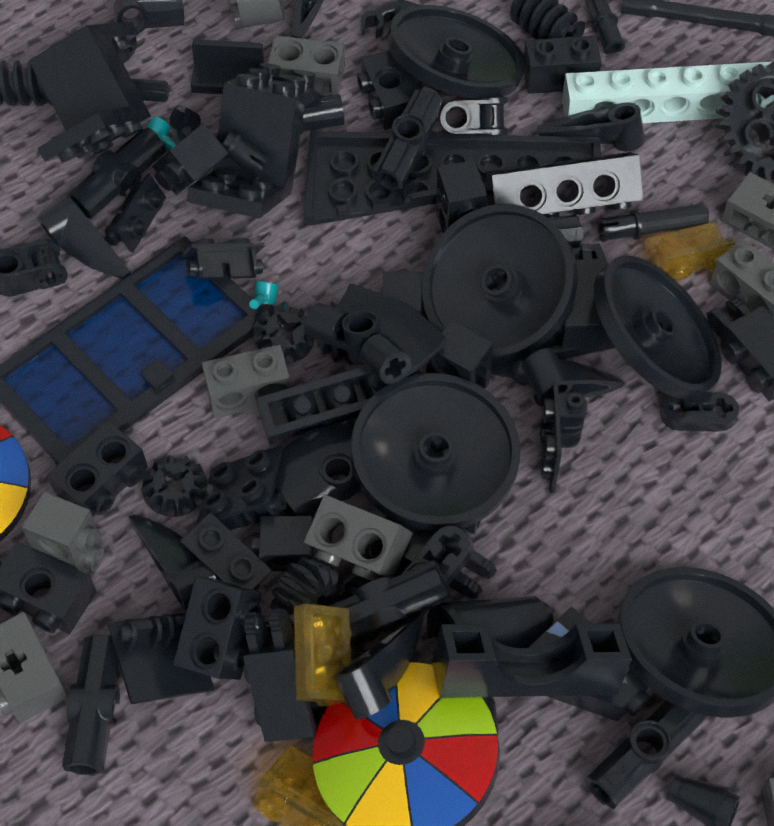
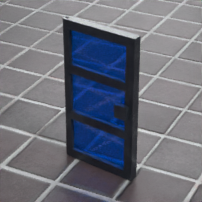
M186 236L177 240L0 364V404L57 465L108 420L120 431L124 432L202 374V362L225 357L253 336V329L258 315L262 314L265 310L261 306L257 309H252L249 306L252 298L232 279H229L228 275L224 272L222 279L195 280L193 276H187L186 262L191 260H180V256L192 244Z

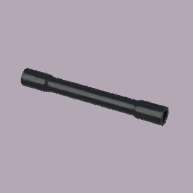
M623 0L621 14L679 20L757 32L761 35L774 37V15L770 14L758 15L665 0Z

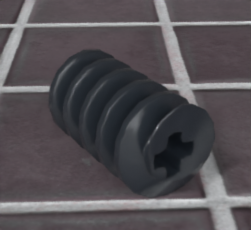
M513 0L511 5V19L526 32H530V35L536 40L579 37L584 34L585 22L578 21V16L574 12H568V8L564 4H559L558 0Z
M5 60L0 61V106L4 101L9 106H15L18 101L23 106H29L32 101L37 106H43L46 101L53 106L30 62H28L27 70L23 71L21 62L15 60L12 71H9L7 62Z

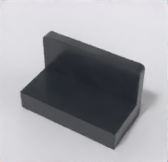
M194 39L192 42L194 69L190 85L191 92L223 94L225 82L237 77L238 74L249 71L250 68L259 67L260 63H265L263 45L254 42Z

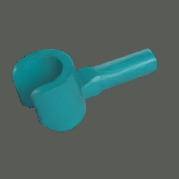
M153 117L147 127L155 131L158 137L165 143V147L171 150L177 144L167 136L170 131L168 123L159 117Z
M257 280L254 297L249 302V306L252 309H257L261 304L275 305L279 285Z

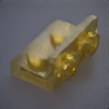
M711 222L646 238L643 246L651 263L661 268L673 279L683 280L693 272L705 269L713 272L717 259L736 245L733 237L724 239L716 223Z
M313 604L295 606L296 700L315 701L318 706H330L346 702L333 676L351 662L349 608Z
M290 745L261 777L253 807L267 819L281 826H344L332 814L318 789L313 770V758Z

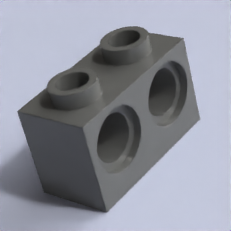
M275 36L268 63L280 66L281 72L294 74L295 70L315 73V79L326 81L324 95L339 94L345 68L344 43Z
M742 239L717 259L710 285L728 300L735 296L739 297L742 303H745L751 311L765 305L774 315V263Z
M281 345L202 362L214 419L258 409V397L291 388L290 377Z
M43 492L22 527L31 548L88 574L89 570L96 571L102 562L104 548L90 510Z
M324 494L304 543L317 549L315 558L336 567L339 566L341 560L355 565L352 570L353 574L374 581L378 579L379 575L382 577H395L413 533L397 523ZM344 525L345 533L343 538L333 544V531L338 526ZM382 540V552L378 557L370 559V546L375 541Z

